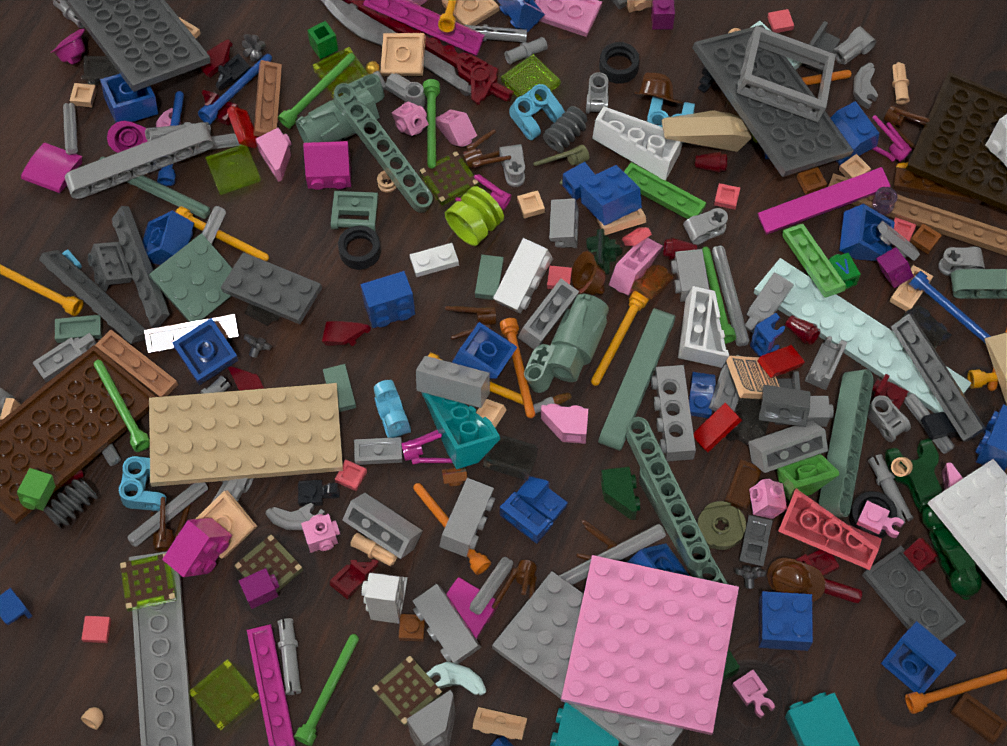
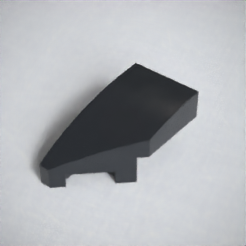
M239 53L224 66L219 65V79L216 82V87L219 90L233 85L251 69Z
M944 412L926 415L921 419L930 440L946 436L949 439L960 436Z

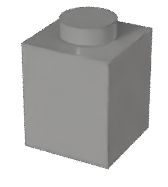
M810 396V411L807 421L812 420L821 427H827L829 419L833 418V405L829 404L828 396Z

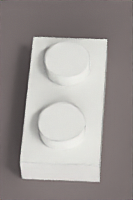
M452 243L410 254V260L416 277L459 266Z

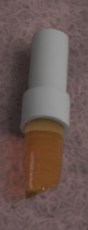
M559 394L534 404L535 414L541 412L542 405H559L571 399V394Z

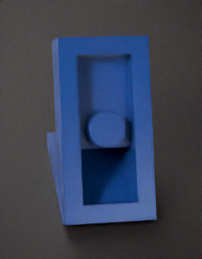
M692 372L689 396L691 416L711 417L712 409L709 406L716 385L715 375Z
M530 476L516 492L523 501L545 518L551 519L552 522L558 518L568 505V502L549 489V482L547 480Z

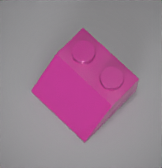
M348 141L303 144L308 189H343L351 187L352 165Z

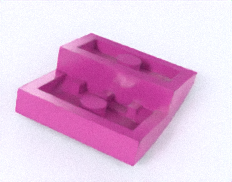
M43 143L29 160L21 175V179L60 193L67 186L65 175L82 164V156L77 154L68 155L64 149Z
M458 577L446 595L477 640L486 623H489L496 609H492L495 598L492 597L483 612L476 615L470 611L469 607L480 589Z

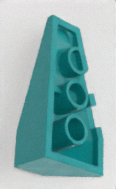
M422 392L436 428L442 434L441 439L447 454L456 470L479 463L500 440V436L492 422L488 418H482L477 414L473 406L468 407L461 402Z

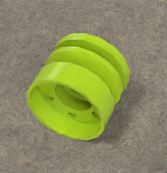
M472 186L461 197V201H456L445 212V218L458 237L472 246H477L488 235V231H493L504 220V214L497 201L489 193L477 186Z

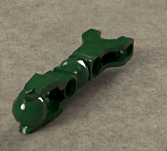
M924 439L920 441L917 447L919 459L911 460L913 464L911 473L903 477L894 474V480L907 486L916 507L919 509V513H922L923 524L927 529L931 530L929 535L937 553L939 565L951 583V588L964 600H968L980 591L982 586L981 575L976 570L971 556L927 504L931 499L942 493V489L934 472L939 461V454L930 439ZM891 448L885 451L884 460L890 472H892L891 464L893 460L904 457L898 448Z

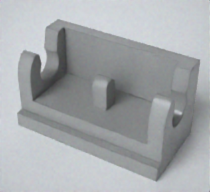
M575 198L551 200L550 241H555V247L577 248L579 208Z
M831 336L826 338L825 343H822L805 379V382L827 390L847 345V342L841 340L838 344L832 343Z

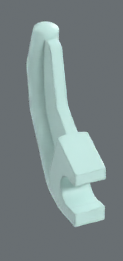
M445 662L434 666L426 673L430 678L434 675L441 677L440 681L436 683L440 689L452 685H461L474 695L486 693L482 678L468 667Z

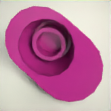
M80 29L66 37L50 53L54 52L62 62H69L72 65L79 62L82 54L85 52V46L81 37L85 29Z
M129 121L117 122L108 131V144L113 151L119 153L148 142L145 136L146 128Z

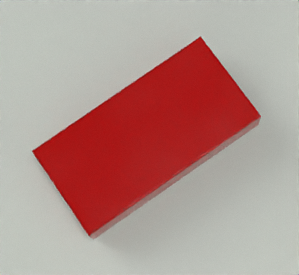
M230 106L227 109V113L239 144L255 149L257 147V136H254V128L248 112Z
M792 345L762 355L757 360L770 378L800 368L805 363Z
M724 403L693 433L694 438L704 450L709 452L742 419L727 403Z

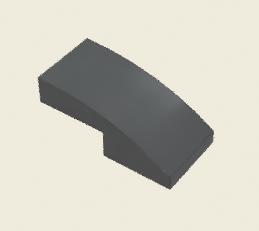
M748 516L740 562L764 566L772 520Z

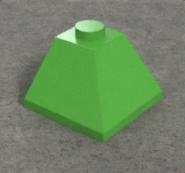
M821 454L777 468L779 483H783L785 497L788 501H791L795 489L808 496L839 476V471Z

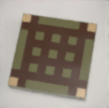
M272 534L234 565L244 578L266 568L269 576L275 575L280 586L276 589V592L280 591L303 571L302 566Z
M411 656L407 657L372 687L374 693L404 727L408 725L407 719L443 694L441 689Z

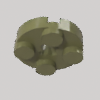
M717 501L708 504L698 518L697 524L709 548L726 550L736 546L742 540L746 529L745 517L739 509L730 506L731 504L728 502ZM719 520L723 524L728 525L723 531L715 527Z

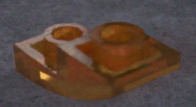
M654 265L646 270L643 277L635 280L631 288L646 298L652 299L670 283L674 276L668 273L667 268L661 265Z

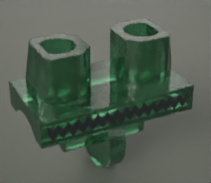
M597 229L596 236L587 238V249L589 252L597 251V255H594L596 263L605 271L606 275L610 274V261L614 262L616 257L622 255V246L616 244L615 239L610 240L609 237L605 236L604 229Z

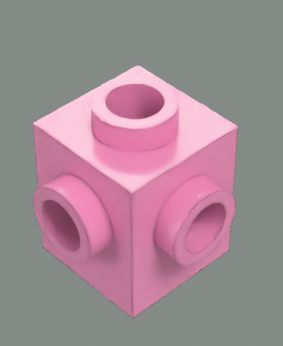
M409 101L391 112L396 127L402 133L404 132L411 136L417 135L422 132L423 128L429 125L426 120L427 114L423 107Z
M763 479L749 489L753 515L773 519L787 510L783 483L775 482L771 479Z
M329 514L315 515L309 521L301 523L310 553L318 550L326 551L338 544L336 535H339L340 531L337 522H331Z

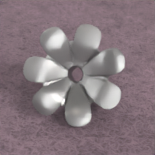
M244 35L245 40L242 41V46L246 49L243 51V55L245 57L250 56L252 62L262 57L260 50L265 48L264 41H259L257 35Z
M249 334L244 335V340L251 346L248 354L251 357L257 358L260 350H270L272 348L271 344L265 343L266 340L260 337L257 340L256 337Z
M743 565V569L734 568L735 574L745 578V588H754L755 579L766 576L767 572L766 570H761L762 567H753L751 569L749 565Z

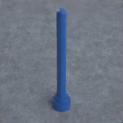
M270 54L264 55L212 105H205L198 111L201 120L211 124L217 118L218 111L259 73L260 61L270 62L272 56Z
M177 91L175 94L170 126L180 124L184 94L181 91ZM173 164L161 168L158 172V183L165 186L175 184L176 174L172 169Z
M920 270L910 281L909 285L915 290H923L985 343L984 339L991 336L928 283V276Z

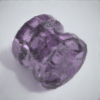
M890 187L879 188L872 202L873 209L882 215L891 213L898 198L897 193Z

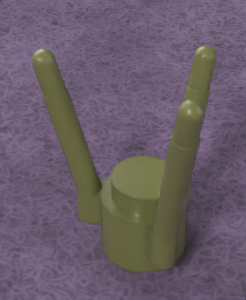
M581 144L569 151L536 161L533 165L538 166L567 157L571 165H579L588 161L590 157L586 147ZM563 179L559 182L560 185H563Z

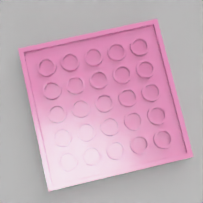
M592 555L561 701L712 735L739 587Z

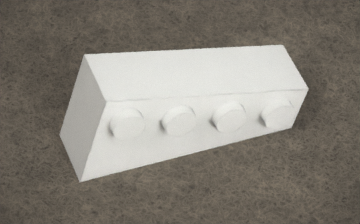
M604 106L596 118L592 138L665 181L680 155L683 143L665 139L663 127Z

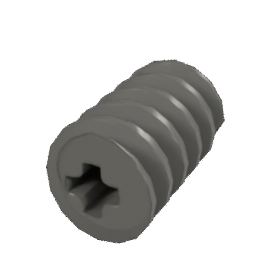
M575 106L569 107L543 134L544 141L556 152L563 153L564 147H569V142L575 141V136H580V131L586 130L587 116Z
M73 479L72 485L74 489L66 486L64 489L67 495L59 492L57 496L60 502L52 499L50 501L52 509L45 506L43 510L60 529V523L69 525L68 516L73 519L77 518L74 510L84 511L81 506L82 503L88 506L91 505L88 499L89 496L94 499L98 498L96 493L82 479H80L81 482Z

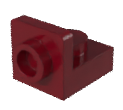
M885 374L883 379H877L872 391L875 392L873 399L877 396H886L899 410L909 391L889 382L890 375Z
M923 538L916 540L903 552L919 572L930 568L936 562V552Z

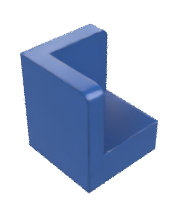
M583 162L563 173V187L573 199L577 200L581 198L579 182L595 174L586 162Z
M11 588L0 595V617L6 625H10L23 614L28 619L33 616Z

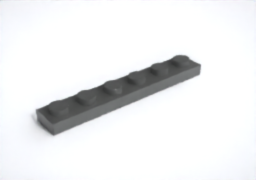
M121 206L113 216L112 224L115 227L119 243L122 246L126 262L129 265L151 327H160L170 314L161 290L149 277L153 269L129 206Z
M59 250L42 253L39 260L46 268L61 279L62 283L73 290L80 299L84 300L95 313L107 321L109 326L118 331L126 341L132 344L146 340L144 334L146 329Z
M908 314L891 326L962 440L968 442L984 431L986 428L914 316Z

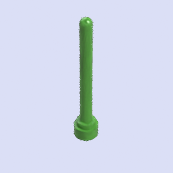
M349 53L291 110H284L278 116L279 121L286 128L290 129L296 123L297 115L355 60V55Z
M428 79L423 82L424 94L427 97V122L429 124L427 125V166L433 169L436 167V97L440 93V83L435 79Z
M703 247L706 273L710 289L715 291L720 312L719 320L725 335L724 342L725 344L731 343L736 340L735 329L728 324L710 249Z
M96 360L94 367L131 434L130 444L135 452L147 449L150 446V438L147 433L139 430L103 362Z
M352 634L348 638L307 723L299 727L294 736L297 741L307 746H312L317 737L315 735V727L359 640L356 634Z

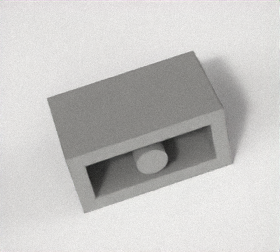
M702 249L675 252V258L671 261V272L676 274L677 280H674L675 294L679 293L680 302L686 301L692 286L709 290Z

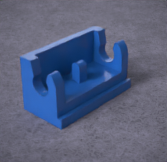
M777 313L755 326L750 346L759 358L762 355L779 349V345L773 347L775 338L784 332L785 326L774 330L776 322L780 319Z
M516 492L511 494L500 506V516L536 544L553 526L551 519L541 515L523 501Z

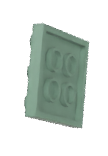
M202 233L149 274L152 281L188 322L203 320L232 297L221 290V286L232 268Z

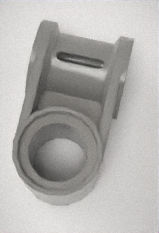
M598 72L590 76L586 104L587 114L590 112H600L603 106L608 108V77L604 73Z
M521 144L499 147L500 157L508 155L512 157L510 160L501 161L507 184L512 187L521 186L525 182V164Z
M715 208L687 219L683 225L692 243L698 245L722 235L726 231L728 215L725 210Z
M950 247L946 249L943 258L938 264L939 271L944 275L951 276L952 272L959 269H985L981 248Z
M877 396L873 399L869 406L868 418L888 442L895 441L896 436L903 431L907 432L911 429L909 420L888 397ZM875 407H881L884 412L877 411Z

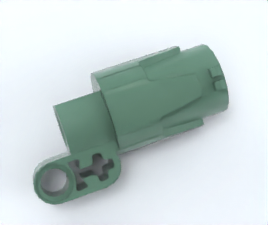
M369 74L349 83L376 119L380 118L376 103L385 96L380 77L377 74ZM343 93V95L339 98L345 100L348 99L349 96L346 93ZM333 100L309 112V115L299 117L296 121L297 129L304 143L339 142L356 134ZM353 110L351 112V114L355 117H360L362 115V113L358 110Z
M579 294L575 297L571 308L567 309L551 345L541 344L537 346L525 368L524 377L534 392L541 393L546 391L553 377L566 382L577 381L583 365L591 362L607 324L606 317L609 307L605 302L588 294Z

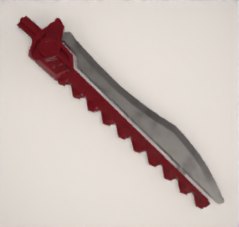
M321 0L330 13L351 32L364 40L380 46L383 45V33H424L426 35L423 31H415L405 23H400L394 18L364 6L365 0ZM426 35L425 68L460 90L464 96L471 95V99L477 105H480L481 101L491 94L506 102L511 101L514 91L497 83L498 68L465 52L458 54L454 45L447 44V46H443L440 39L436 37L428 38ZM454 67L457 68L458 76L455 73Z

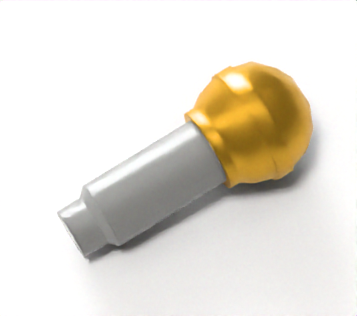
M375 61L367 63L365 68L367 74H377L380 77L383 90H385V81L380 74L379 64Z

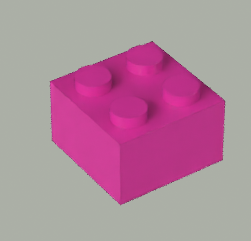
M212 518L188 520L162 560L182 577L208 574L216 566L215 561L218 556L228 548V541L232 534Z

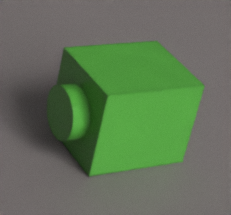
M29 468L17 491L20 503L28 509L34 510L36 508L43 511L56 487L53 476Z

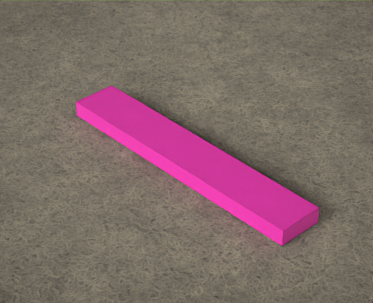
M365 0L363 4L474 55H478L485 37L484 34L457 22L453 31L443 32L438 27L441 15L408 0Z
M880 167L759 212L758 218L767 235L886 191L891 186L883 168Z
M269 624L247 630L269 746H296L272 626Z

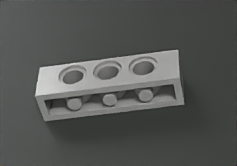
M684 365L656 367L655 376H651L652 390H656L657 397H654V409L659 411L660 418H657V431L662 432L663 438L659 440L660 448L665 453L667 461L694 459L696 448ZM672 390L674 394H667L664 391ZM675 411L677 415L671 416L667 412ZM671 432H677V433H679L681 436H680V437H673V436L670 435V433H671Z

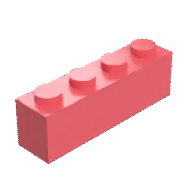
M795 489L778 532L868 570L871 569L882 541L877 536L844 523L798 489Z

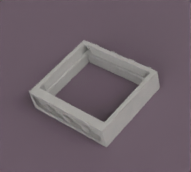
M755 26L748 40L737 93L818 122L827 106L836 54ZM760 47L823 70L818 99L752 75L757 48Z

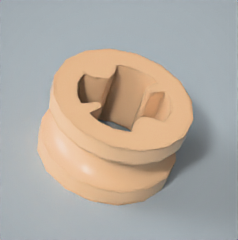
M382 171L377 177L378 188L385 193L394 191L396 186L392 180L390 184H387V182L384 184L383 180L387 179L389 181L390 178L385 171Z

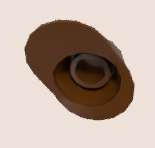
M645 73L640 91L634 92L636 94L653 95L684 104L683 101L674 98L673 84L670 78L661 73Z
M582 252L572 267L571 279L574 288L579 291L578 295L588 294L593 296L597 293L603 294L605 292L604 282L606 273L596 263L592 252Z
M785 557L774 561L768 569V582L775 592L812 594V602H814L825 591L826 582L823 574L817 568L806 563Z

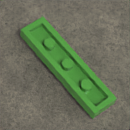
M632 162L624 171L640 187L642 195L686 219L700 215L706 207V202Z
M803 223L783 230V238L824 298L845 291L846 284Z

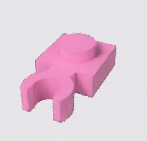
M867 501L857 525L877 534H880L883 529L888 536L897 538L899 532L895 531L892 525L902 527L904 521L897 517H887L890 512L889 510Z
M754 670L733 682L732 687L747 706L750 703L755 705L754 711L759 718L764 716L763 711L760 709L761 705H766L770 711L774 710L775 706L772 700L763 696L767 693L768 689Z

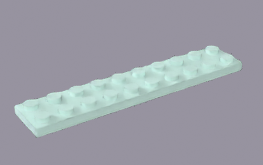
M781 258L757 285L754 294L758 296L774 272L793 283V288L778 310L789 317L794 315L797 318L817 324V328L821 330L819 337L825 341L829 336L832 337L831 342L834 344H838L841 340L846 341L847 345L844 350L846 355L882 379L885 374L890 375L889 382L909 391L907 395L916 394L923 405L932 412H944L893 331L836 294L824 298L809 276ZM947 367L964 394L970 387L971 382Z

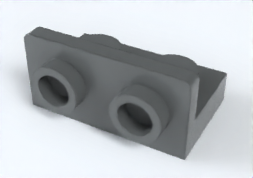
M120 243L93 244L92 250L88 254V263L94 270L95 283L99 284V287L104 292L107 291L108 286L111 284L130 283L132 275Z

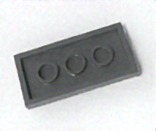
M243 252L222 284L221 290L223 293L301 324L322 290V286L318 282Z
M902 546L895 549L873 565L870 570H866L862 576L908 630L917 621L937 639L943 641L966 623L964 618L923 571L919 572L903 553L905 550Z

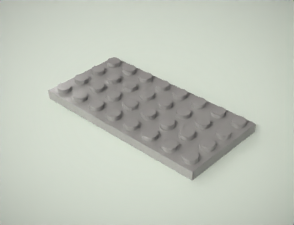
M551 571L494 642L492 649L561 699L584 594ZM568 703L619 740L624 746H672L684 730L678 727Z

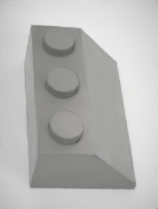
M451 690L407 719L410 736L416 746L450 745L456 715L454 697Z

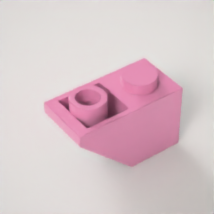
M557 404L541 406L542 421L562 442L586 444L588 409L577 405L571 407H560Z

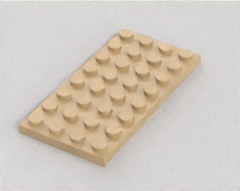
M337 383L149 398L150 483L152 487L343 471Z

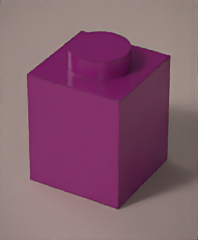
M652 0V30L673 29L675 17L674 0Z
M896 247L876 258L883 275L894 288L914 277L908 261Z
M266 568L239 580L251 609L279 597L276 589L280 586L274 574L269 576Z

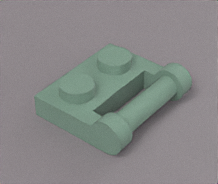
M334 191L331 229L362 225L376 231L378 193ZM363 215L369 216V220L339 219V216Z

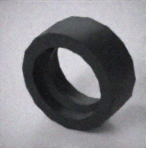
M624 42L609 44L600 54V72L608 77L609 82L615 84L627 83L634 79L639 71V53L633 46ZM614 56H623L628 58L632 65L624 70H616L607 64V60Z
M362 225L352 226L340 235L338 241L339 254L343 263L348 267L357 270L367 269L379 260L381 254L380 241L376 232L371 228ZM355 239H366L373 246L368 254L359 257L350 255L346 247Z
M875 491L863 493L855 499L851 507L849 522L855 528L883 538L887 535L885 530L882 529L880 534H877L857 525L859 510L869 501L889 510L890 512L887 517L894 518L897 517V508L894 502L883 493Z

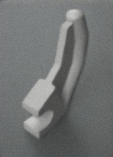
M873 63L862 66L854 77L853 95L858 103L867 109L872 104L868 99H872L875 102L878 97L876 90L870 82L875 72Z
M309 503L293 512L274 507L272 509L269 508L265 514L273 524L285 530H303L301 523L309 521L315 516L311 514L315 507L314 504ZM320 509L319 513L316 514V515H319V514L325 515V511H323L322 509Z

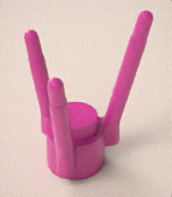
M874 115V121L894 143L889 147L891 153L879 147H874L872 150L886 156L892 162L896 159L899 162L903 161L912 149L890 122L887 123L886 127Z
M480 174L475 175L474 178L492 191L491 196L497 201L501 209L505 210L512 195L499 189ZM456 197L455 201H461V198Z
M438 430L401 443L405 460H412L413 465L418 463H452L450 458L419 457V455H423V444L442 437Z

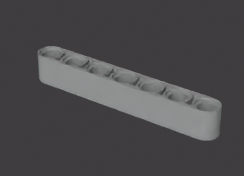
M196 123L74 169L65 175V181L72 198H84L212 148L214 142L205 123Z

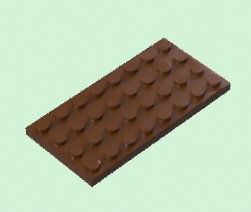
M95 345L0 421V511L15 524L19 523L33 511L20 503L17 494L29 468L51 474L56 486L53 491L54 493L128 429L94 367L96 360L103 362L135 423L149 412V398L156 397Z

